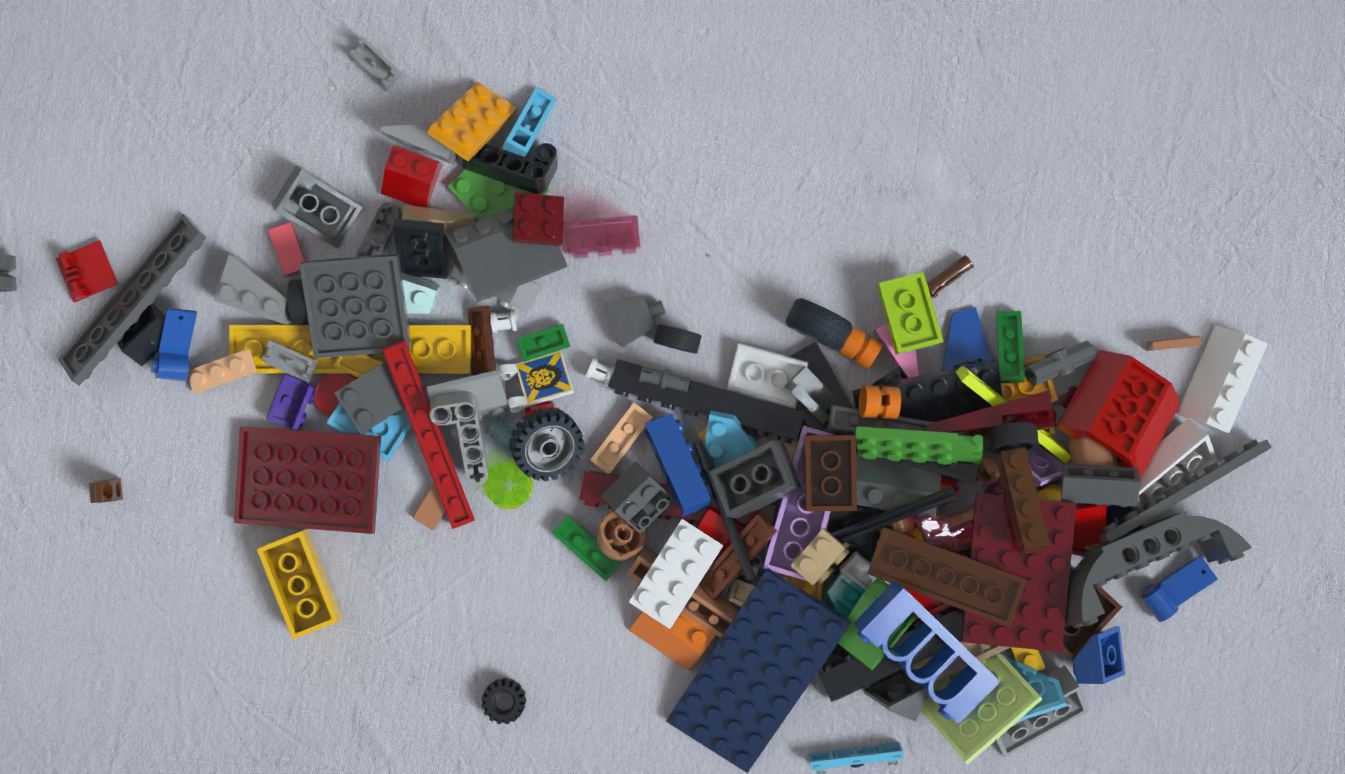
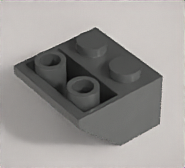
M637 461L601 495L610 507L640 534L675 500Z

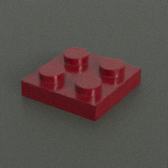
M515 192L512 242L562 246L564 196Z

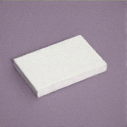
M738 343L726 390L797 409L798 400L784 386L802 367H808L809 362Z

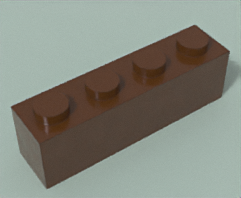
M1026 447L1001 451L996 458L1018 553L1022 555L1044 551L1050 544Z

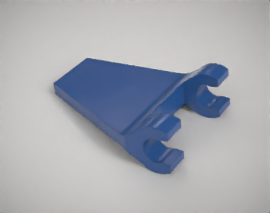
M976 307L952 313L942 369L954 368L953 366L980 359V362L992 360Z

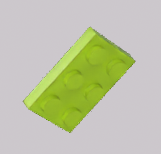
M924 272L876 284L896 355L944 342Z

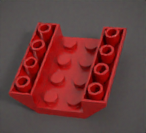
M1100 350L1056 427L1075 440L1086 435L1122 459L1118 467L1139 468L1141 479L1176 414L1180 401L1170 381L1131 355Z

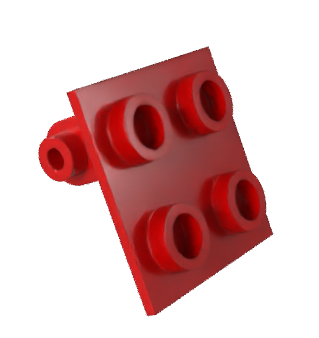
M101 240L69 253L68 251L58 254L59 257L55 258L74 303L119 285Z

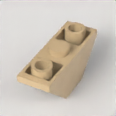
M403 205L402 220L444 223L445 233L471 224L476 219V215Z

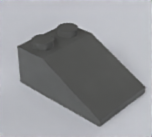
M296 165L271 204L276 212L337 248L363 209L361 205L299 165Z
M387 361L334 393L360 434H363L404 408Z

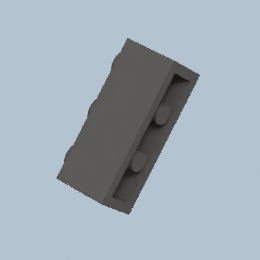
M1063 463L1060 483L1061 502L1137 507L1141 483L1139 468Z

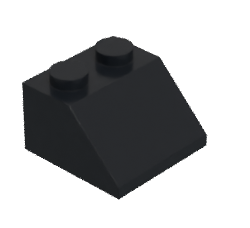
M153 303L147 306L141 313L138 321L129 327L124 333L122 340L118 342L121 351L140 366L152 360L159 349L165 315Z

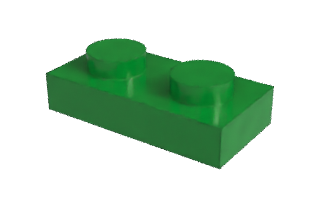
M563 324L517 338L524 362L571 347Z

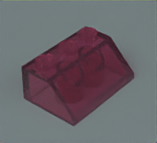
M637 215L563 222L567 251L569 255H574V259L588 258L589 253H598V257L612 256V251L622 250V254H634L636 249H641Z

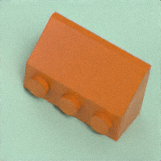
M641 611L629 631L688 671L715 637L714 633L683 612L679 614L671 629Z

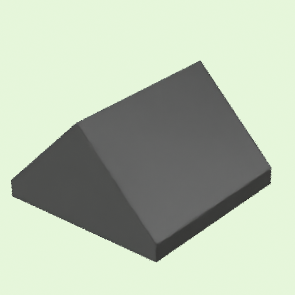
M903 670L863 689L864 694L887 710L915 722L928 697L921 684L910 679Z

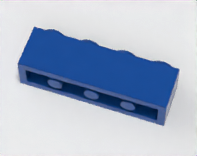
M670 413L645 423L644 432L682 517L709 507L713 494L709 484H704L701 478L703 472L700 464L694 462L691 456L693 449L688 440L685 441L681 434L684 431L680 420H675L673 414Z

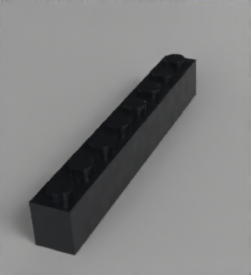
M619 359L616 361L609 386L615 389V394L628 397L629 393L638 395L637 400L651 404L653 399L660 401V407L674 410L675 406L684 408V414L698 417V413L708 415L707 420H709L711 410L727 413L738 418L743 430L745 426L755 429L754 434L765 437L772 433L778 435L777 440L791 444L792 439L796 441L798 439L805 412L693 380L689 382L687 393L667 387L661 389L659 385L639 381L643 366Z

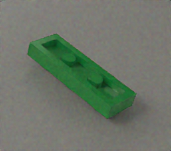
M998 311L996 313L1001 383H1024L1025 370L1021 311Z
M567 515L552 532L556 538L605 581L622 564L621 561L613 560L604 555L599 549L596 539L570 515Z

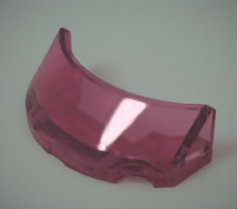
M997 478V481L989 486L983 494L1005 496L1001 478ZM975 502L960 511L935 516V518H932L929 514L912 516L925 542L955 551L969 549L971 546Z

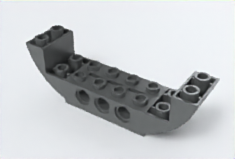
M1186 511L1162 518L1125 534L1111 543L1100 545L1082 553L1083 559L1074 568L1069 577L1065 626L1073 625L1074 629L1083 625L1085 627L1098 622L1097 617L1105 614L1095 591L1096 588L1107 584V581L1112 579L1116 580L1124 577L1130 571L1147 567L1153 561L1165 559L1171 553L1188 549L1194 543L1200 544L1208 563L1218 561L1219 564L1244 557L1243 552L1252 547L1232 528L1214 519L1203 516H1189Z

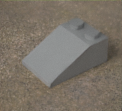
M433 123L382 126L380 129L388 138L452 165H455L458 154L427 134Z

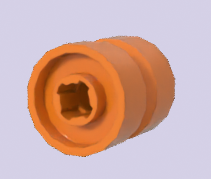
M853 326L846 343H844V347L838 353L849 360L855 358L857 365L868 370L880 352L883 343L872 337L866 339V333Z
M863 385L861 387L859 395V413L861 417L876 418L880 414L881 418H898L901 408L899 387L884 386L881 390L878 386Z

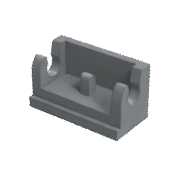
M362 36L358 41L359 46L355 50H350L349 54L352 56L350 59L380 87L387 91L402 73Z
M269 340L266 346L268 351L266 355L262 356V360L265 361L264 363L306 382H310L319 360L277 341Z

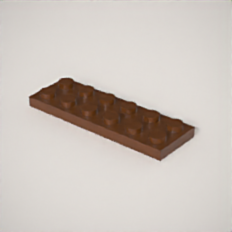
M883 527L867 573L890 583L896 580L903 588L1010 627L1027 581L1026 578L887 527Z

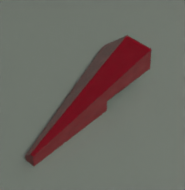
M1050 390L926 425L927 431L971 432L972 436H990L989 431L995 426L1013 422H1028L1035 424L1037 430H1047L1048 434H1055Z

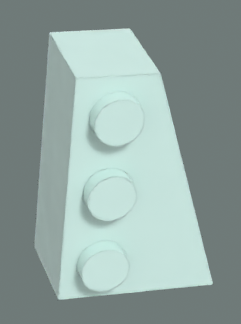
M401 272L407 313L430 314L434 308L441 285Z

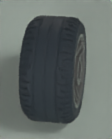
M803 298L795 300L785 321L787 326L794 331L837 351L844 347V343H846L852 331L850 321Z

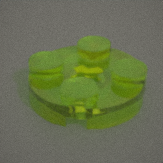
M503 461L495 465L488 472V479L485 482V492L488 498L496 506L503 509H515L526 503L532 495L534 487L532 476L531 478L526 476L516 465L515 461ZM508 478H512V482L516 483V487H513L511 492H508L507 488L502 485L503 482H507Z

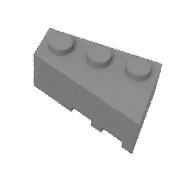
M229 255L214 301L279 323L291 325L287 293L275 284H272L241 258Z
M455 265L450 276L458 279L457 285L470 290ZM528 282L494 297L498 298L497 304L508 309L513 305L529 312L540 286L533 282Z

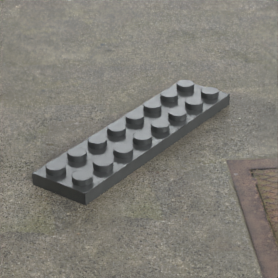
M184 214L181 215L58 359L72 382L80 386L84 380L91 376L93 369L100 361L107 357L111 348L122 340L124 333L129 327L138 321L141 313L155 301L159 292L169 285L177 271L182 269L189 257L202 246L206 236L189 217Z

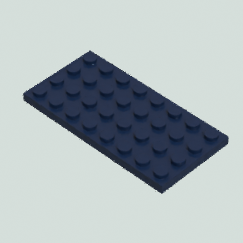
M767 568L667 717L666 722L748 773L849 628L851 620Z

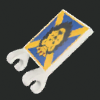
M561 350L526 362L499 366V372L504 381L518 375L524 396L508 399L512 413H518L528 406L574 393Z

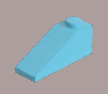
M536 87L502 149L525 157L557 99Z

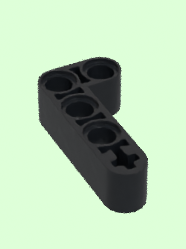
M549 143L540 144L535 149L531 159L485 144L469 161L460 156L461 166L464 169L536 194L542 193L548 188L558 168L556 148Z

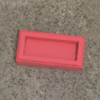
M290 222L268 230L284 276L299 272V263L306 260L293 223Z

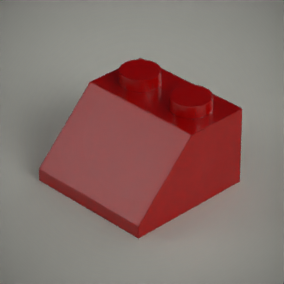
M393 145L384 169L381 194L413 206L428 208L443 165L439 161Z

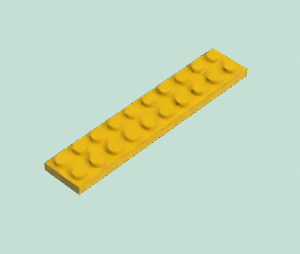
M229 325V355L250 349L257 373H286L264 363L265 361L262 360V356L266 355L268 351L266 346L269 340L277 341L314 358L309 325ZM409 325L412 349L409 352L418 374H472L471 325ZM383 353L367 354L383 362L386 361ZM337 357L315 358L319 360L314 371L315 374L347 373L334 367Z

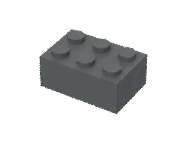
M771 441L710 471L725 513L730 518L739 519L802 488L784 443Z

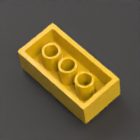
M308 529L257 549L292 640L343 619Z

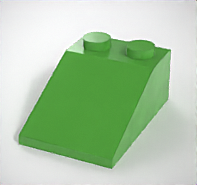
M876 578L860 597L848 616V619L851 620V625L837 643L871 671L885 654L871 641L866 644L857 635L860 630L853 623L890 586L879 578ZM914 612L890 635L887 643L889 648L893 647L918 617Z

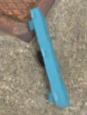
M900 742L809 753L811 770L816 769V774H826V768L848 765L858 768L863 766L864 763L880 761L889 762V774H899L897 761L898 759H903Z

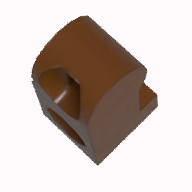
M121 478L88 483L90 503L123 500Z

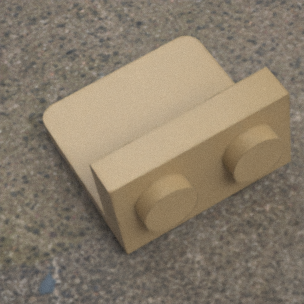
M823 528L791 564V567L812 585L818 581L822 584L834 571L831 566L834 563L837 565L841 563L850 553L847 549L850 543L845 542L842 544Z

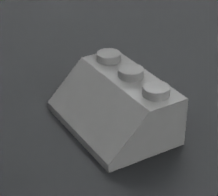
M499 370L427 387L430 401L433 397L440 394L461 391L473 393L477 399L480 421L482 417L490 415L492 417H500L505 415L507 411H511L508 404L507 385ZM462 405V406H460V407H462V408H469V407H471V406H470V405ZM444 408L436 409L439 412L446 411ZM457 424L440 426L445 428H454L457 427Z

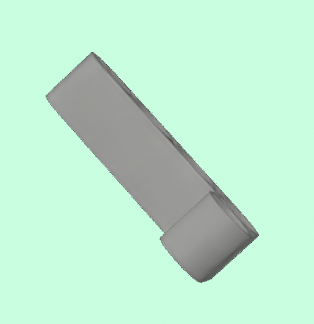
M461 391L433 397L430 402L431 421L436 425L457 424L466 479L472 485L479 486L484 484L488 479V462L475 395L469 391ZM462 405H470L471 407H469V408H462V407H460V406H462ZM444 408L446 411L439 412L436 409ZM472 426L474 429L467 430L465 427ZM469 448H477L478 450L471 451ZM475 464H478V471L474 468Z

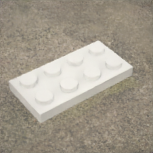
M681 519L632 595L629 603L671 629L723 545Z

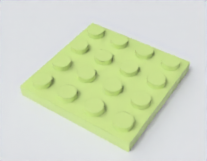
M1000 652L980 661L1000 683L960 724L952 718L949 721L946 720L938 712L940 706L929 695L921 709L923 714L967 765L1042 700L1040 695ZM963 670L934 683L933 690L944 689Z

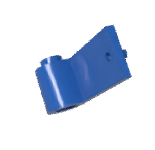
M167 307L157 359L153 358L151 363V373H155V378L177 381L187 380L189 371L188 354L197 311Z
M1199 555L1158 584L1152 583L1142 590L1144 594L1141 596V599L1156 620L1163 622L1178 611L1179 605L1217 581L1218 578L1202 556Z

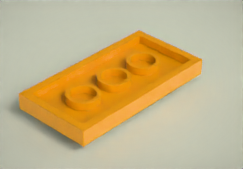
M476 82L430 126L427 134L466 161H469L514 116L517 108L492 92L488 87Z

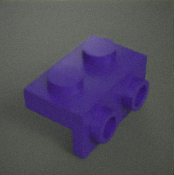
M283 373L266 419L290 427L292 430H297L299 426L302 427L307 415L304 412L307 403L311 404L315 396L314 386L309 382Z

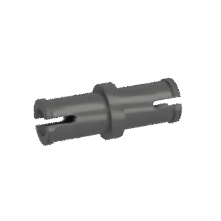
M643 366L639 381L659 385L661 389L667 387L687 393L691 377L669 373V370H664L663 372Z

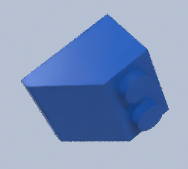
M1114 626L1094 634L1077 654L1073 664L1076 684H1105L1125 675L1120 626Z

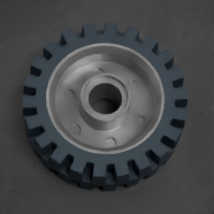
M545 407L540 408L539 413L533 410L531 411V417H528L527 414L522 417L524 422L518 421L516 423L517 430H512L511 435L513 438L509 440L510 452L519 469L529 478L532 476L534 480L538 481L540 478L543 481H549V477L552 480H556L559 473L563 477L567 474L565 471L567 468L572 471L575 468L572 463L578 464L580 461L578 455L583 454L581 446H584V440L581 430L571 416L560 409L557 411L552 407L549 408V411Z

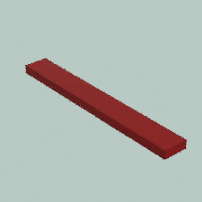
M403 340L382 348L452 529L475 521L439 426L430 419V403L406 341Z

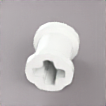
M515 309L507 313L496 314L495 311L491 312L493 333H497L498 330L507 329L517 331Z
M593 358L585 378H594L603 382L604 386L608 387L615 367L612 366L610 368Z

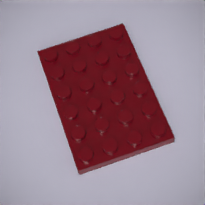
M240 427L234 523L374 534L381 436Z
M976 493L969 558L1026 578L1027 581L1010 627L964 610L962 642L1062 652L1077 503L1039 499L1050 545L1044 551L1019 555L1005 496Z

